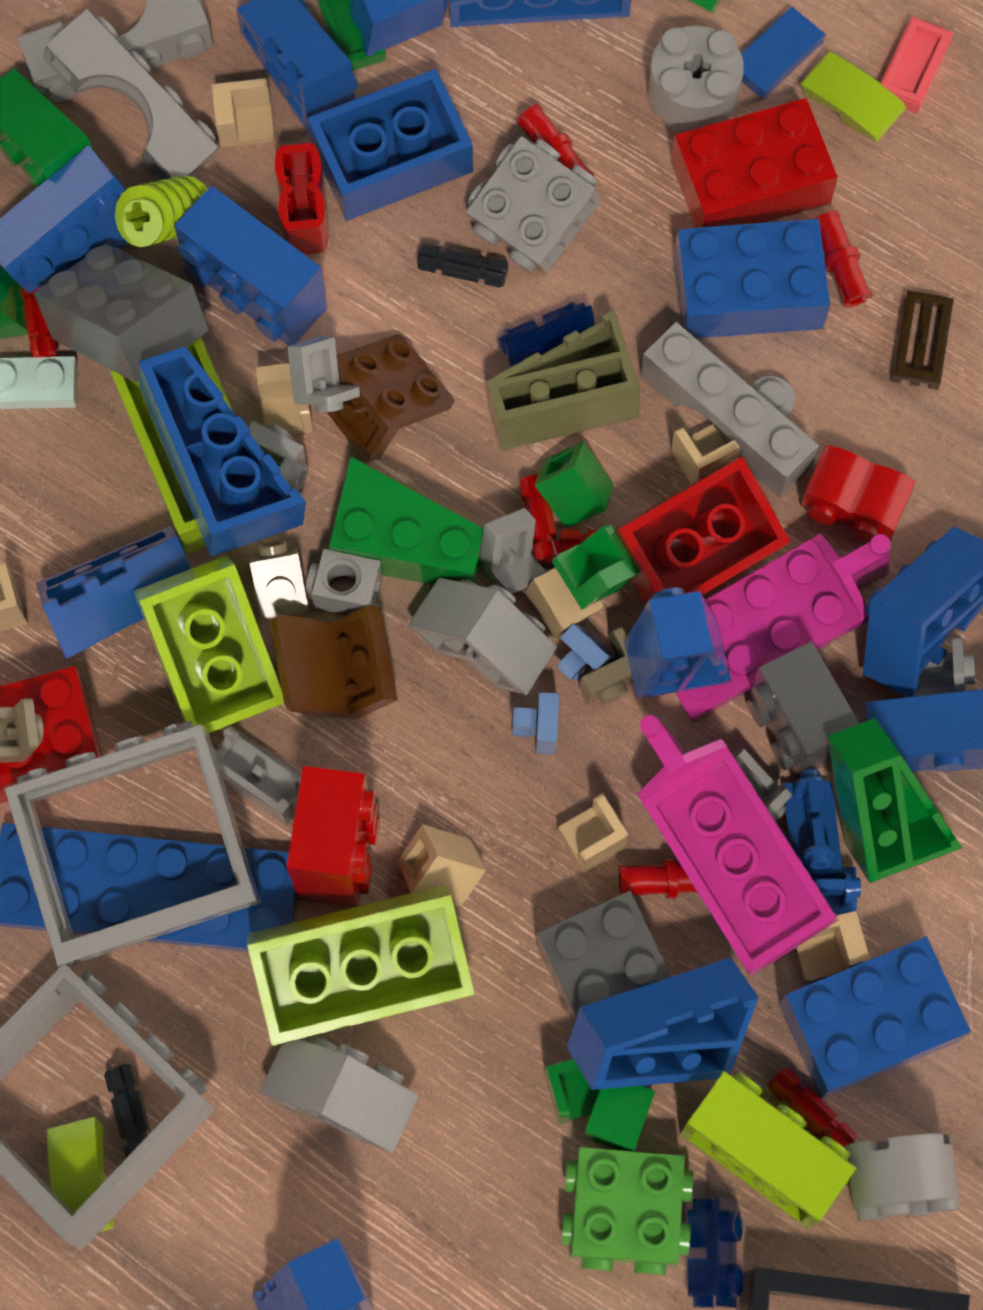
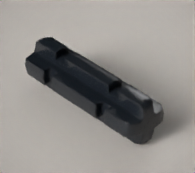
M423 243L419 249L417 268L422 271L436 273L438 269L442 270V275L476 283L483 279L485 280V285L498 288L503 287L506 282L509 267L508 262L505 260L490 257L489 261L483 260V255L447 248L445 252L440 250L441 246L430 243Z
M122 1064L107 1070L104 1078L108 1092H114L115 1098L110 1100L121 1140H127L128 1145L123 1147L127 1158L147 1137L146 1132L151 1131L141 1091H135L134 1085L138 1084L135 1069L131 1064Z

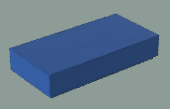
M791 7L741 53L744 64L742 83L763 100L824 43L826 34L794 7Z

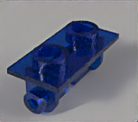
M571 301L562 308L542 315L544 325L538 327L534 320H530L514 328L504 329V335L497 338V343L502 354H507L510 368L537 352L543 355L564 343L563 337L577 331L580 334L594 326L595 320L591 305L586 306L583 302L575 304Z
M714 1197L713 1209V1199H692V1209L687 1210L688 1223H690L689 1248H706L707 1258H688V1297H693V1308H714L715 1297V1306L737 1309V1297L741 1296L744 1285L743 1271L740 1264H737L736 1242L741 1241L743 1234L741 1213L739 1210H736V1201Z

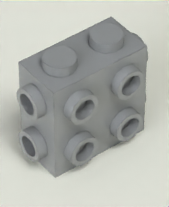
M521 136L515 145L509 144L501 152L496 161L497 170L487 183L481 182L474 189L468 200L470 207L466 213L476 224L472 231L493 247L498 241L502 242L512 249L508 257L529 273L537 267L548 275L600 204L602 198L594 187L598 181L591 174L578 165H574L571 170L557 161L561 155L543 140L537 139L535 144Z

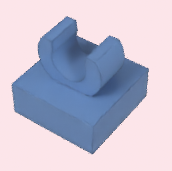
M573 623L560 638L572 650L559 662L557 668L570 680L578 681L590 666L597 670L619 658L584 626Z
M539 692L538 710L531 708L513 709L512 736H537V754H556L559 693Z

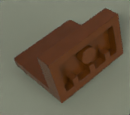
M396 334L337 355L340 384L359 386L360 397L343 402L344 408L341 410L326 413L367 464L381 458L400 428L449 410L454 404V400L405 338L400 334Z

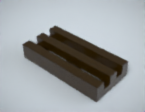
M907 290L891 382L901 383L902 380H908L910 385L920 386V383L929 384L930 389H939L954 298ZM915 303L922 304L913 368H907L905 363ZM933 307L941 308L932 370L929 372L923 370L932 309Z

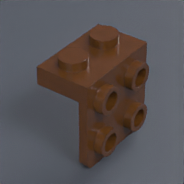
M366 605L334 622L289 615H279L272 619L271 630L285 707L289 711L358 719L398 701L381 607Z

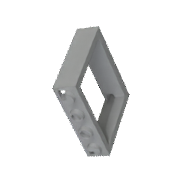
M192 721L180 725L172 724L163 729V737L148 742L144 741L143 736L129 738L114 745V753L96 758L95 752L80 754L65 761L67 768L50 774H47L46 768L28 771L29 774L17 777L18 784L4 788L58 966H71L262 903L208 730L201 724L194 727ZM196 750L237 885L74 938L34 802Z
M64 965L0 1028V1082L81 1000L182 1099L75 1213L0 1136V1174L64 1241L82 1251L212 1114L215 1108L203 1097L209 1087L188 1067L179 1074L168 1063L175 1054L153 1033L144 1040L134 1030L141 1021L120 1001L111 1008L101 998L107 989L88 970L79 977L72 969Z

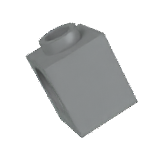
M323 549L320 564H311L306 583V591L312 592L315 609L346 616L366 605L376 606L383 578L381 561ZM339 577H349L356 582L350 590L345 592H338L330 587L332 582Z

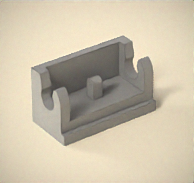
M227 727L223 732L225 738L217 750L213 748L224 783L287 827L295 817L301 775L232 727Z

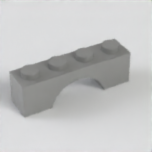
M147 0L146 8L140 21L130 31L116 39L128 52L133 50L146 61L151 72L157 70L161 65L181 58H194L205 50L214 48L209 23L199 0ZM61 22L17 37L35 88L51 103L65 102L74 95L87 91L83 90L75 93L43 59L46 44L65 28Z
M86 8L46 44L43 59L75 93L91 88L112 89L124 94L138 106L145 118L148 129V143L141 162L158 180L181 175L194 177L213 159L218 149V146L214 143L216 140L214 134L202 121L198 119L193 121L182 109L183 103L170 87L167 85L161 87L149 75L151 70L138 53L133 50L128 52L116 40L118 35L105 18L101 16L95 18Z
M677 322L644 352L640 377L673 406L684 405L698 411L713 422L730 441L736 440L741 448L739 455L740 457L743 456L752 474L776 496L781 498L812 467L819 445Z

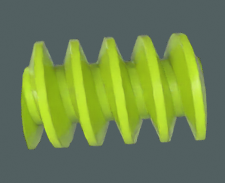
M187 175L129 187L121 194L116 203L115 220L117 229L123 239L137 247H145L175 239L177 235L174 225L208 189L197 178Z

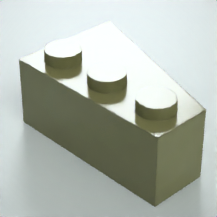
M614 309L602 315L601 322L579 334L577 331H574L563 337L564 343L547 353L540 355L537 352L487 381L489 412L501 451L639 418L640 386Z

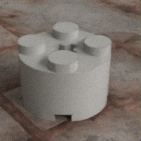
M705 26L671 28L665 32L652 56L648 100L654 114L656 115L657 113L666 121L667 127L675 132L683 133L725 121L728 117L730 119L735 113L739 100L744 64L733 35L724 30L718 31Z
M935 1133L890 1137L886 1141L877 1142V1145L872 1146L871 1140L845 1146L846 1150L850 1153L847 1161L857 1168L850 1177L853 1208L857 1212L859 1222L888 1219L891 1216L906 1215V1217L934 1215L937 1212L960 1210V1194L951 1134Z

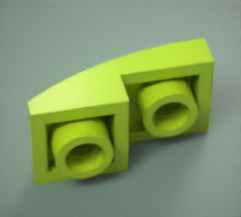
M831 51L826 54L800 84L806 96L837 112L844 125L875 142L884 135L906 109L904 102L882 84Z
M95 1117L47 1129L51 1189L74 1213L109 1177L104 1172L103 1125ZM114 1217L100 1232L114 1229Z

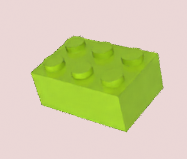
M227 555L133 591L184 723L192 721L193 727L201 724L210 733L284 704L280 684L238 571Z
M724 1071L680 1135L803 1227L809 1229L821 1221L857 1169L847 1161L850 1153L829 1137L824 1136L819 1141L804 1130L806 1121L789 1107L780 1104L775 1109L759 1096L763 1090L745 1075L737 1072L732 1077Z

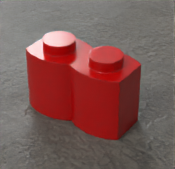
M313 143L279 146L275 155L274 167L280 196L278 211L283 239L304 255L324 253L328 245L329 230L319 153Z
M826 445L804 492L801 507L806 509L808 515L819 523L833 525L836 522L847 525L853 529L852 532L857 538L865 542H870L874 536L879 534L887 536L891 542L916 481L892 468L870 463L848 450Z

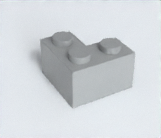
M439 578L408 624L436 652L467 660L497 688L523 695L528 694L557 648L543 633L545 626L540 621L526 613H522L514 606L516 599L511 593L494 584H491L489 588L481 587L465 578H462L460 582Z
M315 1035L308 1036L306 1042L296 1039L282 1043L259 1092L294 1112L325 1122L360 1142L391 1153L394 1152L419 1097L418 1094L401 1085L404 1076L379 1064H376L374 1069L366 1065L369 1056L344 1044H340L337 1050L336 1045Z

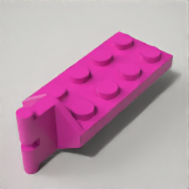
M820 533L706 599L705 601L720 627L733 683L676 692L677 698L692 723L751 690L760 666L813 641L817 650H820L869 621V615L866 613L867 605L859 589L889 574L891 547L889 538L882 534L876 535L870 542L840 558Z
M653 715L645 716L640 722V729L645 734L664 767L637 795L748 974L753 976L839 921L723 739L686 753L679 739L657 717Z

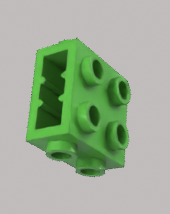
M579 1147L577 1160H567L565 1192H575L574 1214H563L561 1245L571 1246L570 1259H582L581 1269L613 1271V1262L634 1264L635 1274L666 1276V1266L676 1267L679 1264V1255L688 1256L690 1223H681L682 1201L691 1202L693 1170L684 1169L685 1156Z

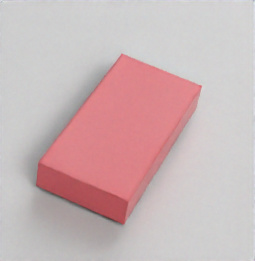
M913 16L905 29L880 84L904 102L906 110L918 114L954 33Z

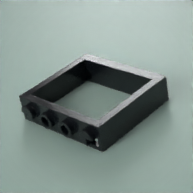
M756 1267L751 1270L747 1310H769L770 1294L885 1310H969L970 1295Z

